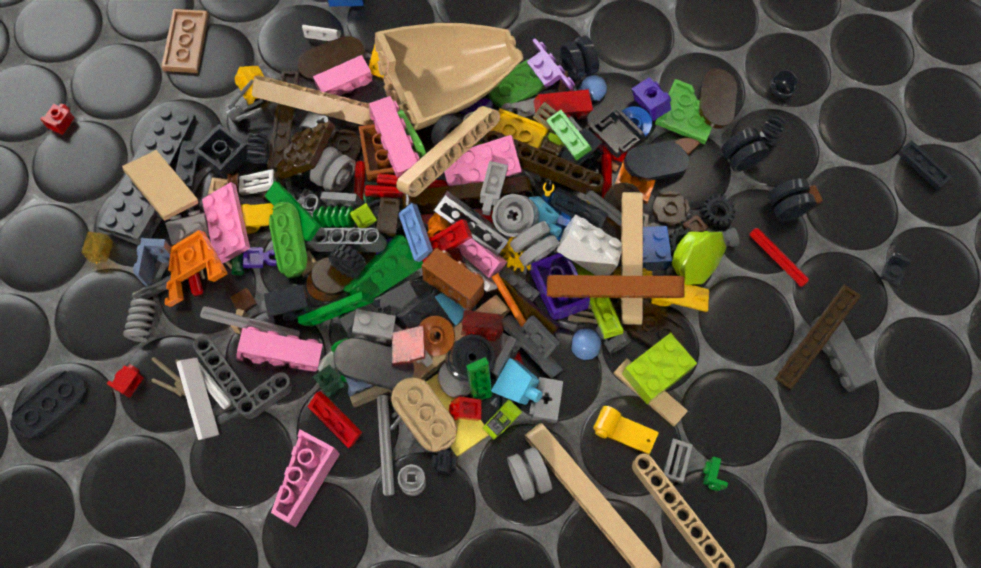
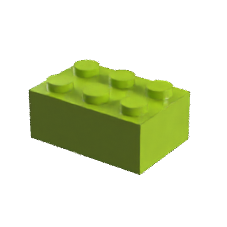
M670 333L625 367L622 375L648 405L690 372L697 363Z

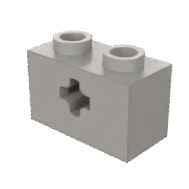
M539 377L536 389L540 390L543 395L539 402H531L529 414H533L532 421L556 425L563 381ZM544 397L548 398V404H544Z

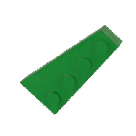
M395 235L387 243L385 249L379 252L365 266L360 275L352 279L343 291L348 296L364 292L373 295V298L422 268L423 261H414L408 241L401 235Z

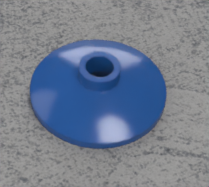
M628 107L622 110L647 136L652 128V119L649 113L640 107Z

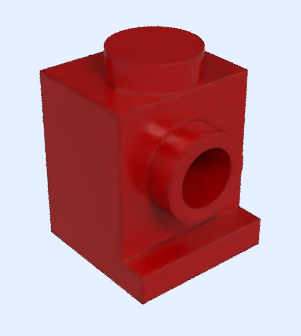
M53 104L45 117L42 116L40 120L48 129L63 135L74 120V116L66 105L60 104L58 106Z
M129 364L128 367L124 365L115 374L113 382L108 381L107 385L130 398L144 378L139 374L140 370Z

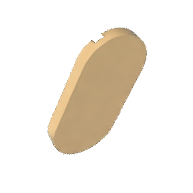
M419 378L401 380L392 392V404L398 415L423 448L429 451L448 449L456 438L457 428L453 417L427 382Z

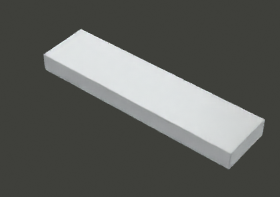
M192 358L176 362L198 440L219 435L198 359Z

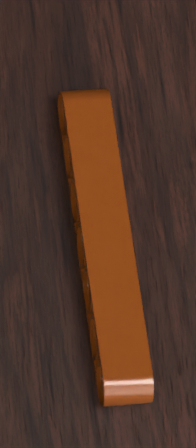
M550 275L547 276V297L684 298L685 280L683 276Z

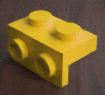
M259 66L239 67L235 75V83L242 90L250 80L254 81V76L264 75ZM253 84L243 95L248 105L254 103L255 98H257L252 96Z

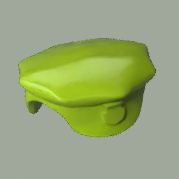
M708 231L688 232L680 241L674 252L672 265L675 272L679 276L684 277L685 285L703 284L717 269L726 250L723 233Z

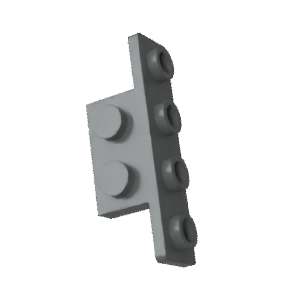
M508 315L499 321V324L511 337L522 343L521 347L550 378L563 371V368L550 356L559 346L560 342L534 315L522 327H520L512 315Z

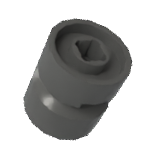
M598 326L596 328V332L598 333L601 339H604L601 330ZM623 330L621 335H617L614 338H606L604 345L609 353H613L629 344L631 338Z

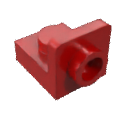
M458 397L451 401L449 413L454 421L458 419L479 421L481 420V400Z

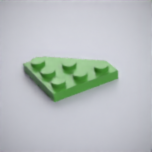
M675 79L669 91L671 110L657 118L655 124L705 144L712 127L704 122L703 116L701 117L699 114L700 101L697 100L692 85Z

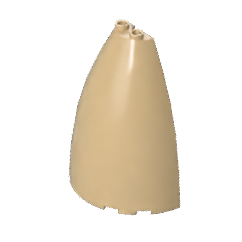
M432 23L375 32V49L380 60L377 63L380 75H384L387 97L391 96L392 101L397 102L399 110L404 111L415 131L435 124L446 114L454 115L470 107L489 94L523 60L522 52L518 48L515 49V38L511 36L509 30L464 23Z

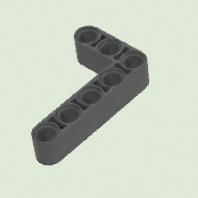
M315 194L306 196L302 207L312 217L315 209L319 210L321 206L327 208ZM319 228L311 241L304 239L306 251L333 252L339 244H345L347 247L350 246L352 250L355 249L357 252H381L387 245L385 237L375 228Z
M199 336L195 339L193 343L194 349L234 406L245 418L253 419L292 391L293 383L288 375L277 373L249 393L211 339L207 336ZM204 344H209L207 349L201 350ZM220 359L218 364L212 365L213 360ZM225 374H231L228 380L222 381ZM282 380H286V385L282 388H279V382ZM242 389L240 395L233 396L235 390ZM270 392L267 399H261L263 393ZM248 404H253L249 412H244Z

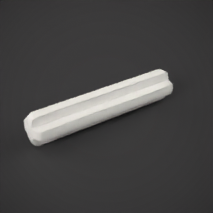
M199 363L206 389L223 409L228 408L232 401Z

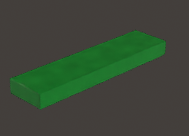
M274 181L265 197L274 206L279 202L293 204L299 214L303 238L306 241H311L321 226L279 182Z
M364 292L356 293L298 317V322L310 327L373 303V295Z
M486 357L466 366L471 398L480 399L481 401L492 396L489 363Z

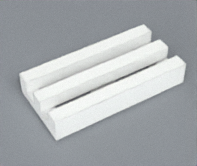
M272 169L239 176V193L243 196L269 190L273 182L276 181L274 177L275 171Z

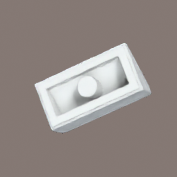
M302 25L305 38L333 41L340 38L341 32L338 30Z

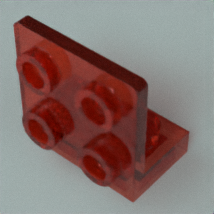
M464 310L461 335H480L488 341H496V339L501 338L503 332V315Z

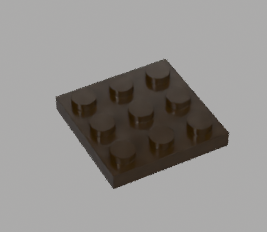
M329 121L293 134L291 143L285 149L284 156L278 163L274 176L281 180L314 169L335 125Z

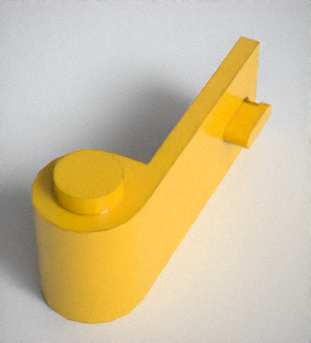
M272 203L241 205L247 234L257 232L260 226L269 225L270 214L272 215L274 211L272 210L274 207Z
M685 285L684 298H652L651 303L656 306L676 304L707 312L709 289Z
M609 406L602 407L593 427L596 431L595 434L599 437H609L650 455L659 434L655 430L622 417L619 411Z

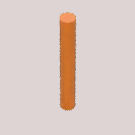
M494 274L491 276L520 327H522L526 322L524 316L499 274Z

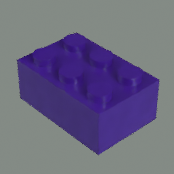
M558 253L531 263L530 273L547 311L554 321L588 309L589 298L547 297V276L578 275L569 258Z

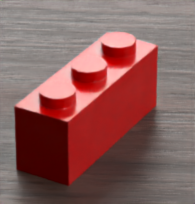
M589 89L538 94L533 101L535 113L542 103L545 102L557 112L562 110L567 118L577 117V119H584L593 110ZM542 114L539 115L545 121L547 120Z

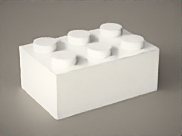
M575 214L565 227L559 242L560 245L556 251L595 275L609 276L618 266L621 255V242Z

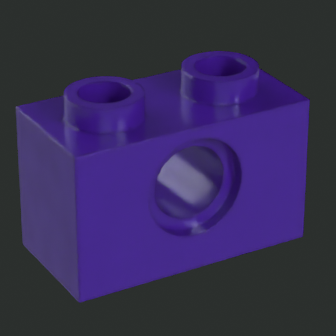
M650 77L632 88L634 100L642 109L649 113L653 121L671 110L669 94L667 92L664 93L657 82H653Z

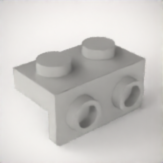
M200 210L189 212L187 217L182 218L181 214L171 217L170 221H167L165 224L172 245L179 243L198 230L205 232L209 236L205 212L200 213Z
M356 309L351 338L375 342L383 346L386 344L390 345L396 316Z

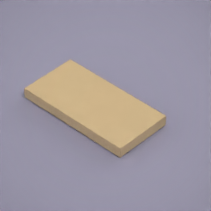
M157 150L122 166L123 171L164 221L198 204V199Z

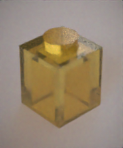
M88 232L81 253L92 263H99V261L107 262L113 241L107 234Z

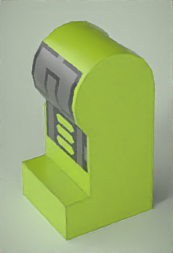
M508 400L482 429L495 440L518 418L522 411Z

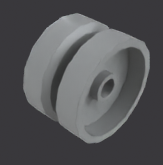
M332 146L327 147L323 150L316 167L311 169L310 180L318 186H323L328 192L340 193L353 176L356 167L355 160L347 155H342V152Z
M510 194L497 201L493 208L492 218L499 232L505 236L518 237L529 228L538 224L539 211L534 201L528 197Z
M542 221L529 228L510 243L514 252L524 251L519 257L524 267L541 260L560 245L554 235L544 238L551 230L546 221Z
M535 447L524 451V460L518 454L507 457L512 477L524 501L535 496L534 486L541 494L552 489L546 466Z

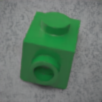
M712 457L704 464L703 473H705L703 484L708 485V488L711 490L720 491L727 488L728 482L717 479L721 459Z

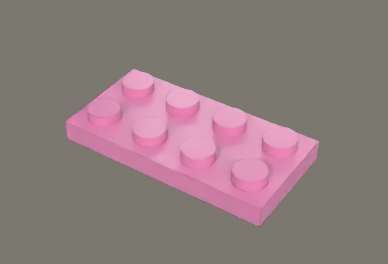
M509 135L470 148L444 171L448 186L484 182L489 161L508 165L506 177L521 173L522 168L513 136Z
M230 182L202 199L211 244L222 264L250 249L235 184Z

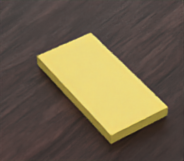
M437 374L426 382L449 412V405L456 398L443 392L440 382L438 383ZM456 420V438L450 448L455 456L459 457L489 435L482 429L485 426L481 420Z

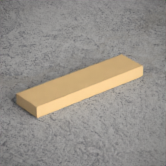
M627 358L613 374L640 397L622 375L625 367L632 363ZM666 391L649 403L672 426H675L687 413V410Z

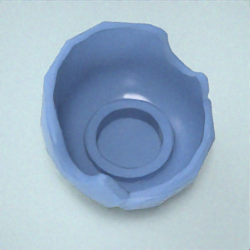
M598 75L587 76L579 86V90L589 89L591 101H600L607 93L605 80Z
M589 328L577 330L572 338V352L583 360L593 359L598 355L601 348V338L598 333Z

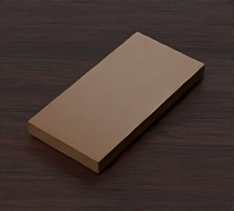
M173 9L161 66L163 71L198 73L209 17L208 11Z

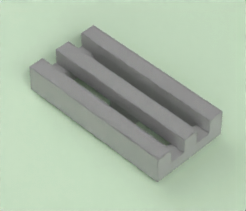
M674 438L670 445L663 473L670 481L683 484L693 445ZM677 444L679 445L675 463L673 466L672 474L670 475L669 470L672 463L675 447ZM683 447H686L680 476L676 477Z

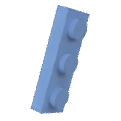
M411 203L398 214L414 261L421 262L433 252L418 207L416 204Z

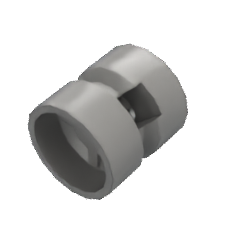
M413 464L406 465L398 474V483L405 494L416 496L425 489V475L419 466Z

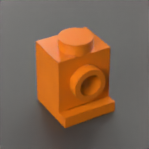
M434 213L428 221V238L450 227L452 223L438 213Z

